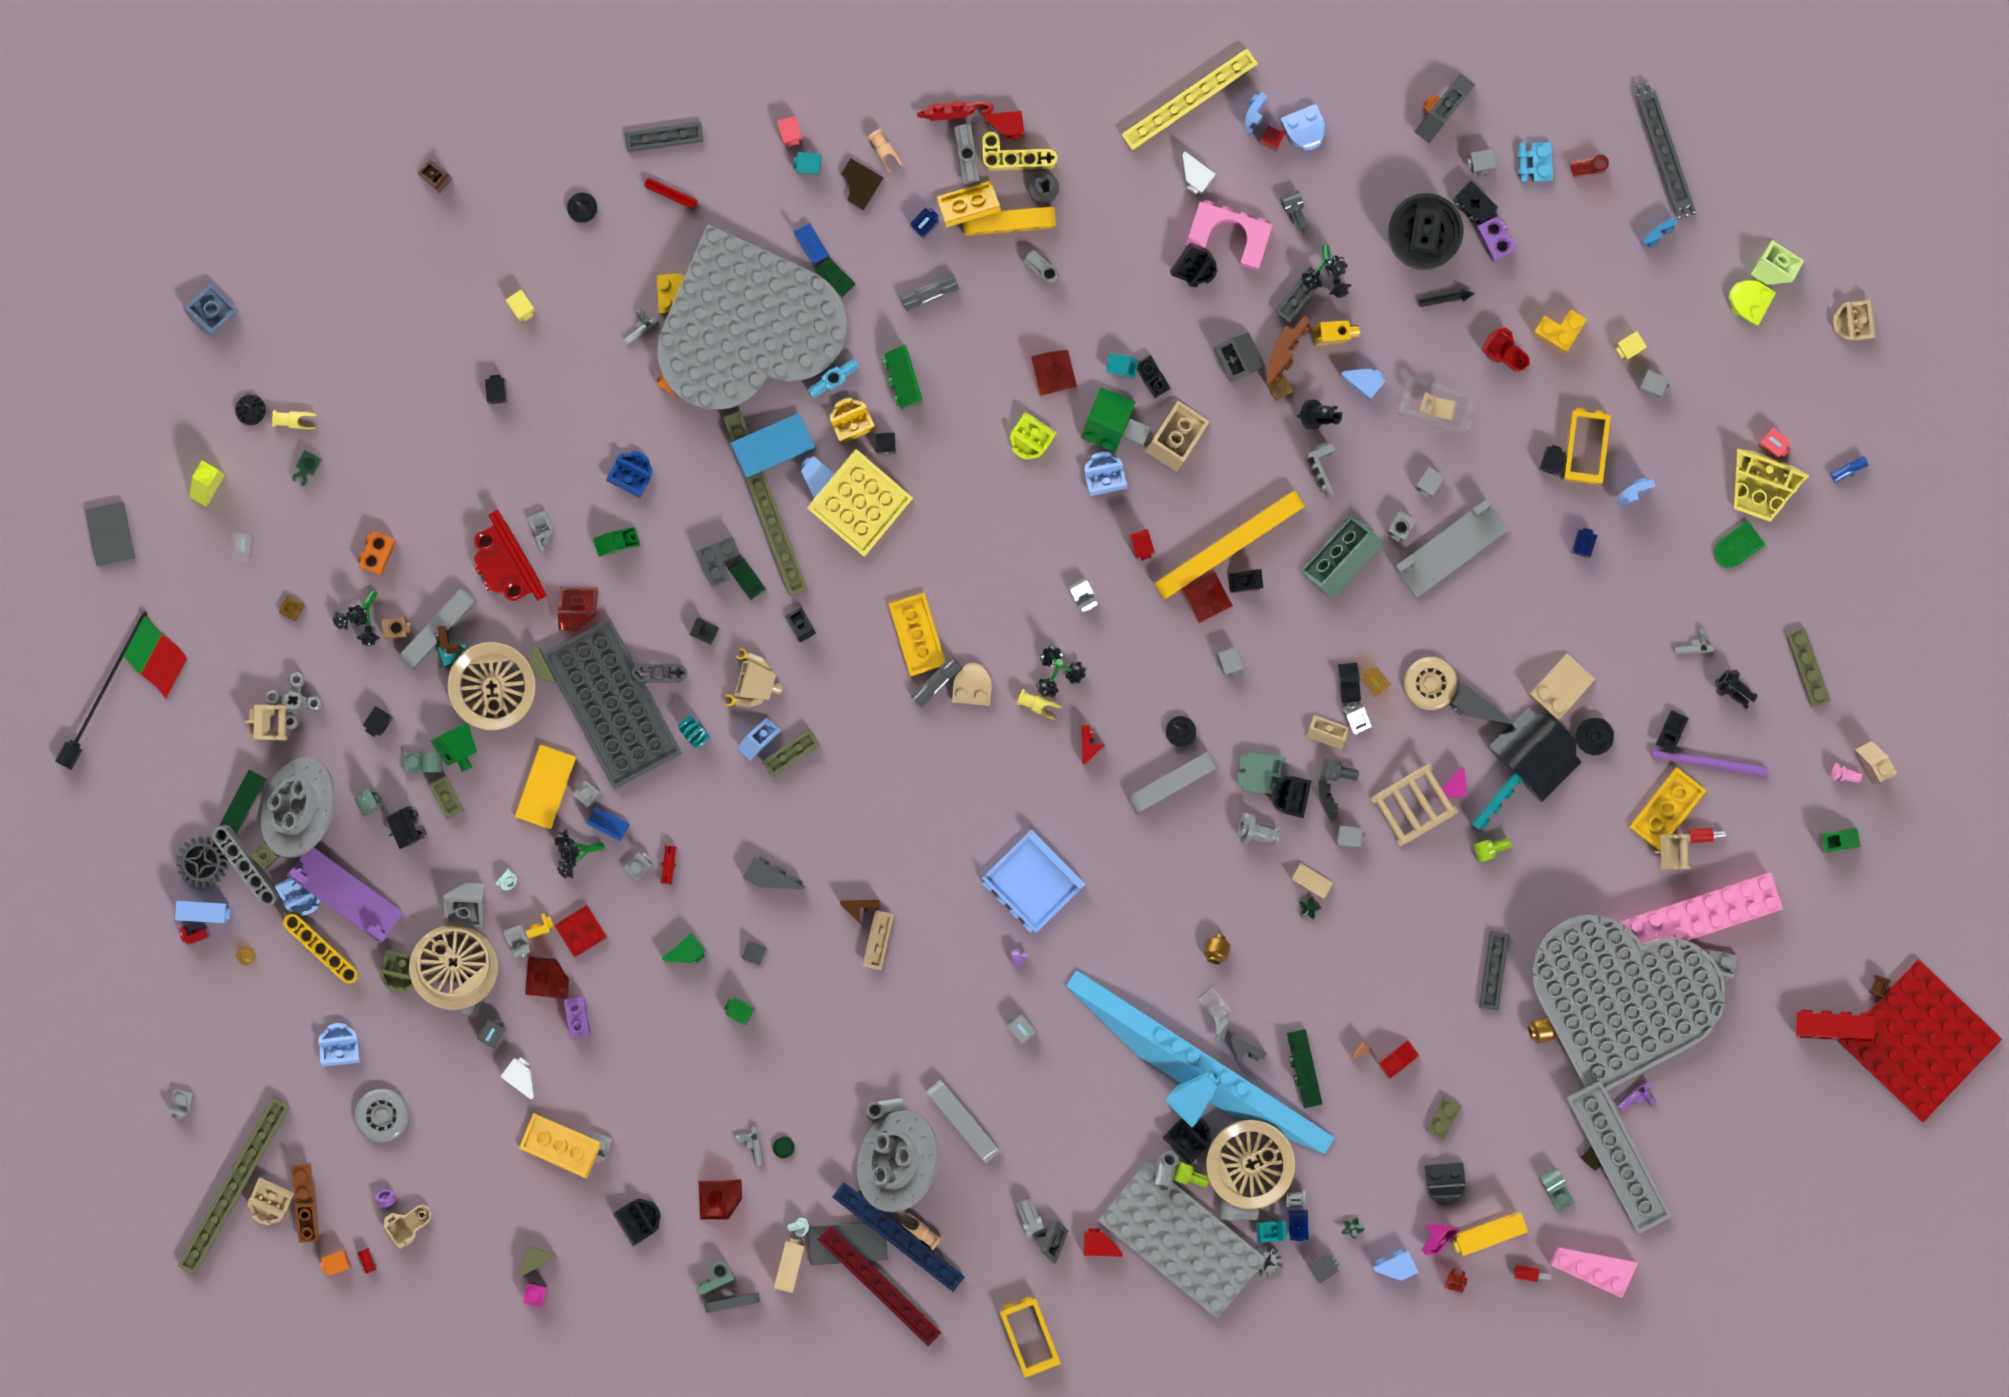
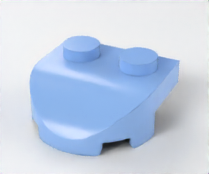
M1263 92L1259 96L1255 94L1249 102V109L1244 121V128L1248 134H1251L1253 129H1256L1261 122L1262 115L1258 112L1266 103L1268 97Z
M1316 104L1281 118L1289 142L1294 147L1297 146L1303 148V150L1315 149L1322 143L1326 135L1324 120Z
M1099 452L1091 456V459L1085 465V476L1090 496L1127 489L1123 464L1119 457L1116 458L1110 452Z
M1647 477L1636 480L1634 485H1631L1619 494L1617 505L1620 506L1637 501L1639 499L1638 493L1655 487L1654 480H1648Z
M288 878L275 885L289 912L308 915L318 908L320 900L292 879Z
M332 1024L327 1027V1030L322 1035L320 1034L318 1044L320 1046V1064L322 1067L360 1063L358 1038L355 1032L346 1024Z

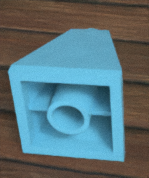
M1208 1071L1178 1084L1165 1101L1193 1127L1206 1112L1222 1082L1221 1078L1216 1072Z

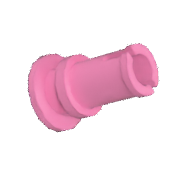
M1835 763L1831 772V781L1835 782L1838 779L1839 781L1846 780L1859 784L1862 779V772L1849 770L1844 766L1840 768L1839 763Z

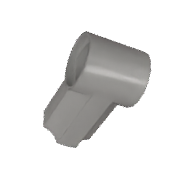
M1035 250L1027 255L1023 263L1037 274L1045 284L1053 285L1058 281L1059 275L1055 266L1048 263ZM1053 271L1055 276L1052 279L1045 278V273Z
M902 1098L871 1102L866 1107V1113L872 1119L883 1118L889 1113L904 1110ZM872 1105L880 1107V1113L877 1116H873L869 1112Z
M1166 1151L1156 1162L1157 1172L1154 1187L1158 1191L1169 1192L1171 1190L1175 1167L1179 1162L1177 1154L1173 1151Z
M1032 1198L1016 1203L1028 1239L1046 1233Z
M1221 1200L1220 1219L1258 1220L1259 1208H1239L1225 1200Z

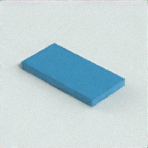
M800 413L730 443L745 478L815 448Z

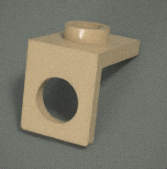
M1425 393L1420 411L1428 416L1452 421L1457 402L1437 398ZM1428 399H1429V405H1428V408L1426 409V403H1427V401H1428Z

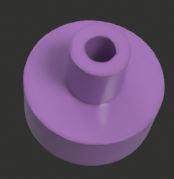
M1019 949L1011 950L1014 969L1022 968L1021 962L1029 961L1028 953L1020 954Z
M391 1189L381 1190L375 1196L377 1205L387 1210L391 1209L396 1201L395 1194Z

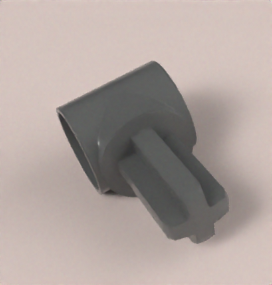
M1297 191L1281 197L1284 211L1288 215L1291 214L1296 229L1301 230L1307 227L1302 213L1304 203L1300 192Z
M1324 759L1320 778L1334 781L1344 778L1357 781L1359 770L1343 767L1339 761Z

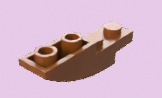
M1305 315L1293 330L1286 326L1279 336L1268 364V387H1271L1272 384L1276 386L1282 378L1281 373L1284 370H1289L1294 363L1292 360L1293 354L1289 351H1294L1299 344L1298 339L1302 335L1306 336L1311 329L1309 326L1311 320Z
M311 1162L291 1164L299 1243L319 1241L316 1192Z

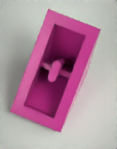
M1460 767L1442 787L1447 798L1466 797L1465 769L1463 767Z

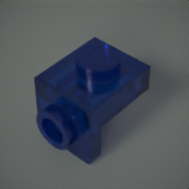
M1308 1210L1288 1211L1290 1240L1297 1242L1309 1240Z

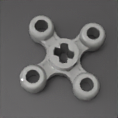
M299 672L291 674L289 678L291 689L287 694H280L278 691L271 690L265 696V700L269 705L284 704L288 706L286 715L287 729H295L298 726L299 719L297 713L300 708L307 707L311 711H319L323 706L321 698L317 696L305 698L301 694L305 677ZM296 677L300 678L299 683H295L294 679ZM273 694L276 696L275 701L270 699ZM291 697H298L297 705L290 704L292 701ZM316 700L318 705L313 707L312 702ZM292 718L294 723L289 725L288 720Z

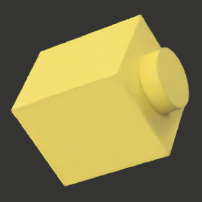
M522 289L506 299V302L519 321H527L534 316L533 312L536 310Z
M1637 331L1615 345L1617 347L1615 349L1617 355L1625 361L1647 348Z

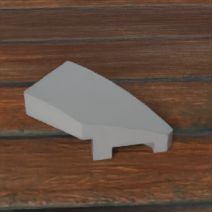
M545 510L527 517L541 552L544 551L553 529Z

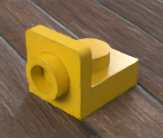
M546 913L541 914L544 925L541 926V923L529 926L530 930H526L527 937L533 938L552 932L551 928L554 925L551 916L547 917Z

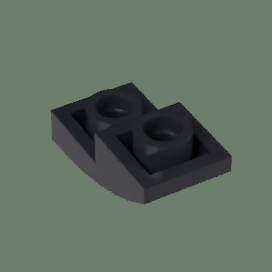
M1151 355L1138 361L1137 371L1154 398L1171 389Z

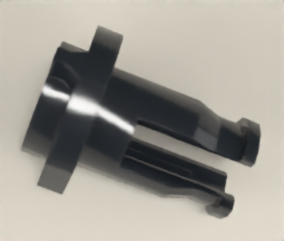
M1310 399L1303 404L1300 415H1297V418L1301 419L1303 426L1307 430L1318 429L1321 425L1331 423L1338 425L1342 420V412H1334L1338 406L1321 405L1318 400Z
M1736 669L1725 671L1715 681L1716 693L1719 696L1727 694L1734 701L1742 704L1744 709H1748L1749 700L1754 703L1758 695L1753 693L1747 685L1738 679L1740 676L1739 671Z

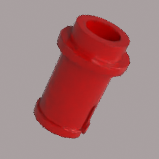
M369 1248L357 1252L363 1266L362 1271H365V1274L375 1271L377 1264H374Z

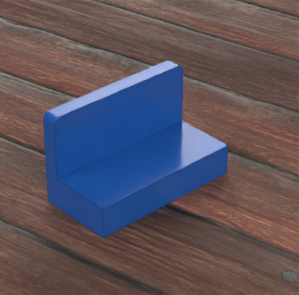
M810 223L798 230H793L794 235L813 266L830 257Z
M597 807L594 808L589 820L586 821V824L619 841H622L630 825Z

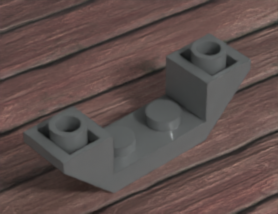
M1460 73L1421 122L1415 133L1427 143H1430L1475 84Z

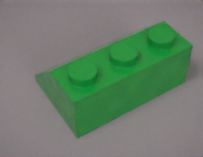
M902 345L884 353L885 358L882 361L885 370L889 369L891 377H888L891 388L895 387L897 395H894L896 406H900L901 410L923 404V398L907 346Z

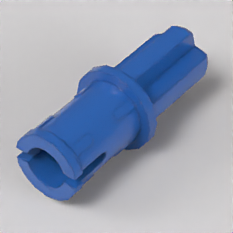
M1861 457L1849 464L1845 463L1844 467L1830 474L1834 482L1838 483L1849 476L1853 477L1855 473L1868 467L1869 463L1865 457Z

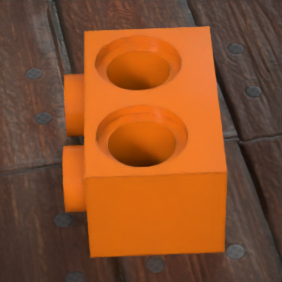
M373 531L372 534H368L365 541L367 547L364 552L361 551L357 562H359V567L382 576L396 540ZM378 539L384 540V546L381 549L375 548V542ZM370 557H376L377 563L373 567H369L367 564Z

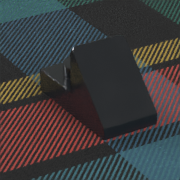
M1262 569L1228 574L1230 593L1257 591L1263 588Z
M802 607L785 616L799 643L816 634Z
M1357 663L1338 664L1341 702L1361 701L1360 676Z

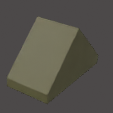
M535 647L529 662L535 678L551 683L557 682L540 648Z
M527 1246L519 1274L523 1276L557 1257L556 1254Z

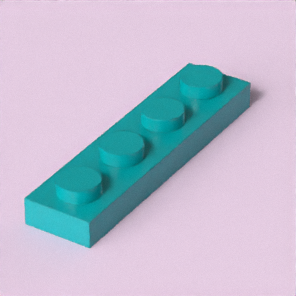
M1515 772L1471 825L1476 830H1479L1480 827L1484 829L1490 822L1489 816L1492 813L1496 814L1503 806L1500 804L1503 799H1509L1514 793L1513 787L1517 783L1520 785L1523 782Z

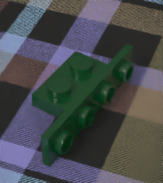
M1306 1029L1289 1032L1287 1036L1292 1054L1289 1057L1291 1068L1295 1067L1296 1075L1293 1076L1295 1087L1299 1086L1303 1107L1308 1108L1322 1105Z

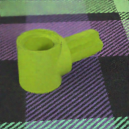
M1507 837L1495 842H1491L1488 839L1473 844L1478 863L1495 858V853L1512 848V844Z
M1181 1161L1176 1165L1173 1180L1185 1185L1191 1182L1203 1188H1206L1209 1183V1178L1193 1171V1166Z

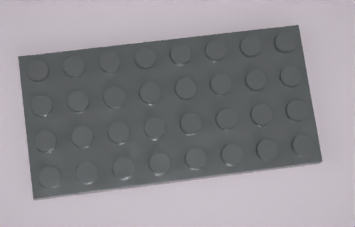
M610 618L542 654L613 789L682 754L646 684L636 683L632 680L631 670L635 667V664ZM637 671L635 675H639V678H641L639 671Z

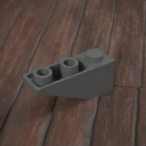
M759 857V859L754 858L743 876L744 879L762 888H805L802 885V880L795 876L792 879L785 876L786 871L778 866L775 869L768 866L770 862L762 857Z

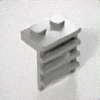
M1325 442L1315 448L1316 451L1309 453L1306 456V460H1311L1313 465L1310 469L1317 473L1315 480L1316 482L1320 481L1322 484L1320 491L1321 493L1325 491L1329 498L1334 492L1319 460L1333 454L1335 448L1332 443L1328 445Z

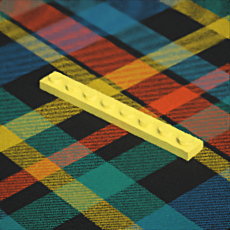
M1245 49L1121 134L1130 149L1132 151L1256 67L1258 63L1249 50Z

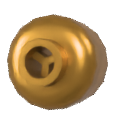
M1215 935V937H1210L1206 941L1204 956L1208 962L1219 965L1228 959L1231 945L1225 936Z
M1547 1016L1531 1021V1025H1528L1530 1038L1535 1040L1536 1043H1544L1555 1039L1556 1032Z

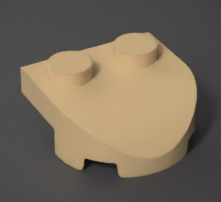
M1873 300L1847 302L1841 305L1833 318L1835 331L1844 339L1852 341L1876 338Z
M969 663L955 674L952 702L990 706L992 676L983 665Z
M259 1178L248 1200V1208H250L253 1214L252 1218L264 1225L279 1222L288 1211L294 1193Z

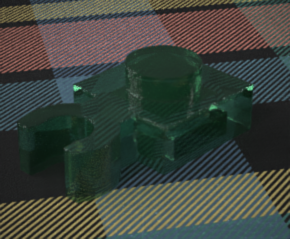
M304 450L296 465L300 471L293 475L292 480L296 482L297 478L301 476L303 477L301 485L305 486L308 482V474L314 476L322 459Z

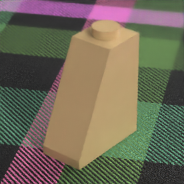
M1873 741L1855 749L1872 784L1880 783L1897 774L1889 757Z
M791 1238L790 1241L785 1242L774 1289L794 1292L805 1245L801 1244V1240Z

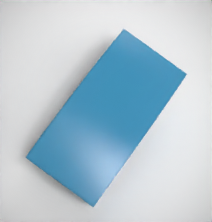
M1676 218L1669 219L1652 230L1642 241V247L1647 245L1648 248L1658 245V241L1662 239L1661 232L1667 234L1674 231L1673 227H1676L1678 224Z

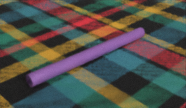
M1655 748L1652 750V758L1766 777L1767 767L1679 752L1672 753Z

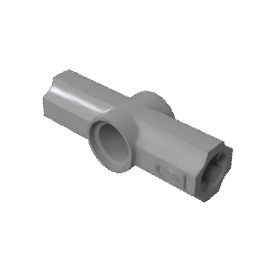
M971 124L956 126L954 129L963 184L980 182ZM970 150L973 155L965 159L962 156V152Z

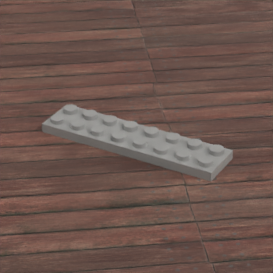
M1601 1080L1568 1096L1566 1099L1637 1234L1672 1217Z

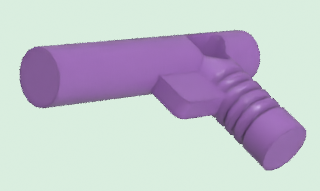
M1645 1080L1617 1107L1624 1111L1635 1100L1640 1104L1645 1099L1649 1102L1650 1106H1653L1657 1101L1647 1091L1651 1085ZM1641 1087L1644 1088V1093L1639 1092Z

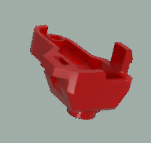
M1506 327L1491 332L1481 349L1491 361L1496 363L1503 362L1515 372L1526 369L1530 364L1529 356L1515 345L1513 334Z

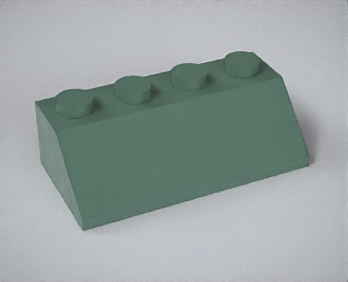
M1351 515L1300 570V573L1322 593L1333 599L1384 543L1371 529Z

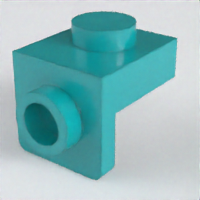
M1285 1221L1256 1223L1257 1242L1287 1240L1288 1229Z

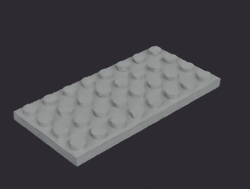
M1146 1161L1098 1221L1218 1319L1265 1262L1266 1258L1174 1182H1172L1169 1192L1158 1191L1154 1187L1157 1169Z

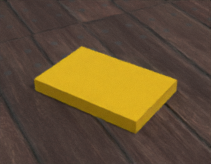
M991 180L936 197L946 228L1001 211Z

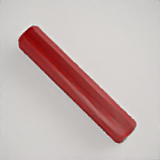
M647 178L645 181V188L692 210L698 204L696 199L651 178Z

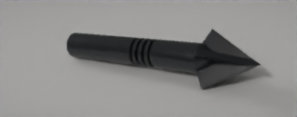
M1461 290L1458 293L1420 299L1418 301L1420 307L1441 304L1442 302L1446 303V301L1462 300L1464 302L1475 293Z

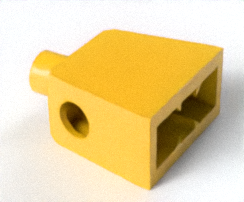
M1348 320L1320 322L1312 327L1314 346L1346 343L1351 340V337L1360 335L1359 326H1350Z

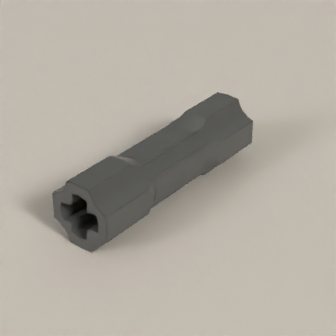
M951 274L937 282L910 291L900 297L906 311H909L930 300L957 291L959 286L954 274Z
M950 656L910 697L922 708L962 668V665L953 656Z

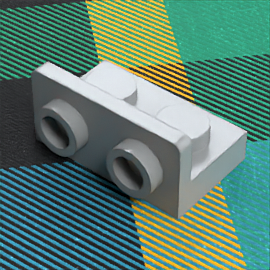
M1703 949L1716 962L1725 981L1735 977L1734 970L1737 955Z

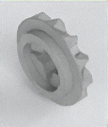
M1269 1246L1261 1247L1257 1250L1265 1258L1271 1254L1270 1261L1275 1266L1268 1265L1263 1270V1263L1256 1273L1262 1277L1276 1275L1281 1270L1283 1262L1278 1250Z

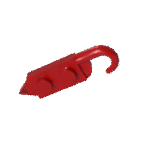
M954 101L949 104L936 103L925 110L917 112V117L930 119V121L964 118L973 114L976 109L986 108L987 110L982 111L981 114H989L994 110V106L986 101L970 103Z

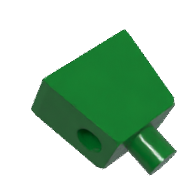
M468 723L430 740L446 765L449 766L457 762L462 772L472 768L468 756L476 753L477 750Z

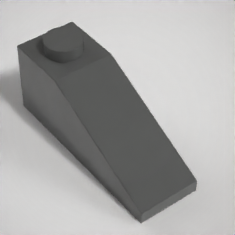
M1467 685L1463 687L1451 703L1454 706L1452 710L1460 716L1464 714L1465 716L1503 724H1510L1512 721Z

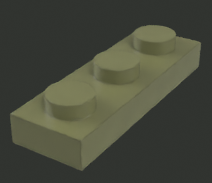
M808 729L764 759L762 763L770 775L774 777L820 746L810 729Z

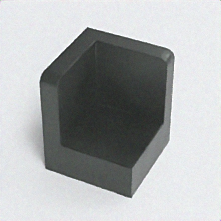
M697 617L689 635L712 645L719 628Z

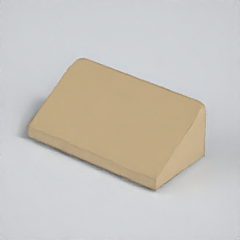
M1313 715L1306 737L1338 749H1343L1350 727Z
M1300 863L1291 878L1292 881L1322 899H1325L1333 885V882Z

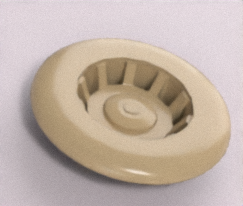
M1424 657L1415 661L1407 670L1404 678V688L1407 697L1414 705L1425 710H1437L1445 707L1454 698L1458 686L1454 669L1445 660L1437 657ZM1442 676L1444 677L1445 682H1442V680H1441V677H1442ZM1438 692L1441 693L1439 697H1437L1436 693Z

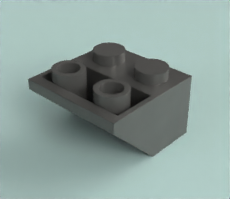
M1250 333L1234 337L1214 348L1230 383L1265 368Z

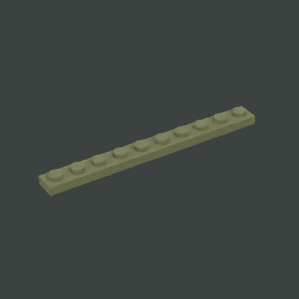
M741 411L723 417L732 442L750 435ZM764 471L746 478L789 595L793 596L808 590Z
M272 1097L180 1260L178 1267L192 1275H196L288 1112L289 1105Z

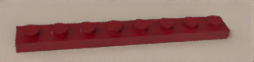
M832 1225L817 1239L927 1346L942 1333Z

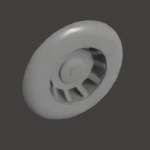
M383 1088L366 1093L359 1100L355 1110V1122L359 1131L367 1139L374 1142H389L396 1139L405 1130L409 1118L408 1108L404 1099L396 1092ZM380 1100H384L385 1103L381 1104ZM374 1102L377 1103L375 1107L372 1106ZM369 1108L372 1109L371 1114H368Z

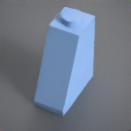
M814 456L811 459L808 457L801 465L803 467L801 472L815 498L834 476V473Z
M176 901L175 920L227 923L228 919L231 918V908H228L229 904Z

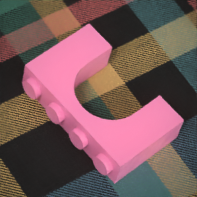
M1204 200V203H1199L1185 248H1187L1190 242L1205 248L1209 234L1215 226L1224 222L1234 223L1244 231L1246 236V247L1240 265L1258 271L1273 225L1269 224V220L1263 218L1256 220L1251 218L1252 215L1241 212L1237 214L1233 212L1232 208L1226 206L1219 208L1215 206V203Z

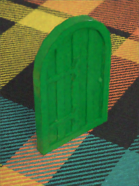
M1747 520L1715 545L1714 558L1720 566L1733 568L1740 565L1766 544Z

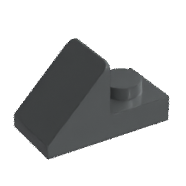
M1232 1035L1230 1037L1238 1065H1240L1246 1051L1249 1052L1248 1057L1257 1061L1259 1058L1264 1060L1267 1052Z
M1058 1220L1051 1221L1046 1237L1035 1238L1041 1252L1052 1263H1057L1069 1232Z

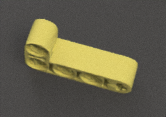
M987 132L983 136V164L987 170L1052 169L1057 164V154L1051 149L1000 150V140L996 133ZM992 137L996 140V144L988 146L986 140ZM1032 155L1035 158L1034 163L1027 164L1024 161L1025 157ZM1038 155H1041V159H1046L1047 155H1050L1052 158L1051 163H1047V160H1041V164H1038ZM993 156L997 159V162L994 165H989L986 159ZM1008 156H1013L1016 162L1010 165L1006 163L1005 159Z

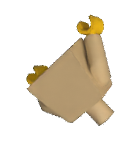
M740 648L739 650L745 654L743 657L736 656L738 660L743 661L734 696H725L731 697V704H724L726 706L736 704V706L750 708L762 704L764 699L769 700L771 693L780 695L783 684L774 682L776 674L772 672V667L767 661L755 654H748L745 649Z

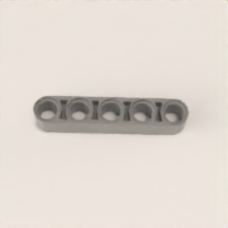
M461 588L402 651L399 657L414 670L438 645L435 633H438L437 627L445 625L449 633L474 606L477 600L464 588Z
M1208 751L1127 798L1136 814L1212 772L1218 766Z
M221 825L215 828L212 833L214 842L259 903L264 906H270L275 903L279 898V893L259 864L251 857L250 852L233 829L228 825ZM219 830L226 832V839H222L219 836ZM231 845H234V846L237 847V849H238V853H237V854H233V853L231 852V850H230ZM242 861L249 863V870L242 867ZM254 876H257V877L260 878V880H261V884H260V885H256V884L254 883V881H253ZM265 892L272 894V901L265 898Z
M941 1079L926 1091L986 1164L1001 1152Z

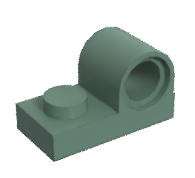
M404 753L403 772L443 773V759L439 753Z
M367 789L354 799L363 816L385 806L376 789Z
M1556 1168L1539 1177L1557 1212L1575 1203L1566 1187L1565 1181Z
M717 1261L711 1268V1275L714 1280L710 1281L708 1278L699 1282L700 1286L696 1290L700 1296L734 1280L735 1276L726 1262ZM719 1265L723 1266L726 1270L722 1276L717 1275L715 1272V1268Z

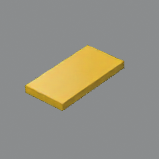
M925 592L888 603L910 677L940 668L945 662V658Z
M540 745L515 817L552 830L577 757Z
M1675 767L1629 828L1660 851V835H1673L1707 790L1679 768Z
M533 1113L519 1149L587 1178L602 1142Z

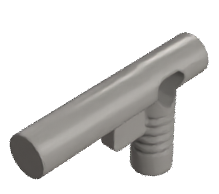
M642 308L635 312L640 321L635 323L637 330L624 338L627 345L659 324L655 317L650 320ZM647 322L652 324L649 328L646 327Z
M1698 630L1699 640H1692V646L1674 647L1675 655L1713 652V645H1707L1706 630ZM1702 645L1705 646L1706 651L1701 650Z
M758 1126L751 1127L750 1134L736 1135L737 1143L746 1141L747 1148L754 1150L755 1165H763ZM754 1133L757 1134V1140L751 1138Z

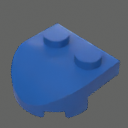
M637 451L627 454L622 453L616 459L606 481L640 498L649 484L652 474L648 457Z

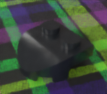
M1190 242L1171 268L1170 273L1171 276L1187 281L1190 287H1198V284L1210 283L1215 278L1218 269L1216 261L1208 249Z
M1284 776L1277 780L1272 791V804L1274 808L1282 814L1304 818L1312 781L1294 776Z
M1181 1118L1163 1136V1139L1191 1164L1208 1147L1211 1141L1210 1128L1201 1118L1193 1127Z
M1463 1162L1425 1166L1426 1190L1429 1197L1440 1205L1448 1206L1457 1203L1464 1194L1466 1185Z
M636 1199L613 1213L632 1246L646 1239L659 1228L661 1214L658 1207L652 1201Z

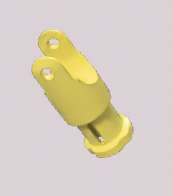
M273 410L272 427L279 425L294 429H316V427L301 425L299 417L317 415L308 412L290 411L289 413H282Z
M1022 689L1016 703L1018 706L1021 704L1031 708V711L1054 720L1057 717L1045 711L1043 707L1048 705L1059 709L1062 707L1060 704L1042 696L1025 692V689Z

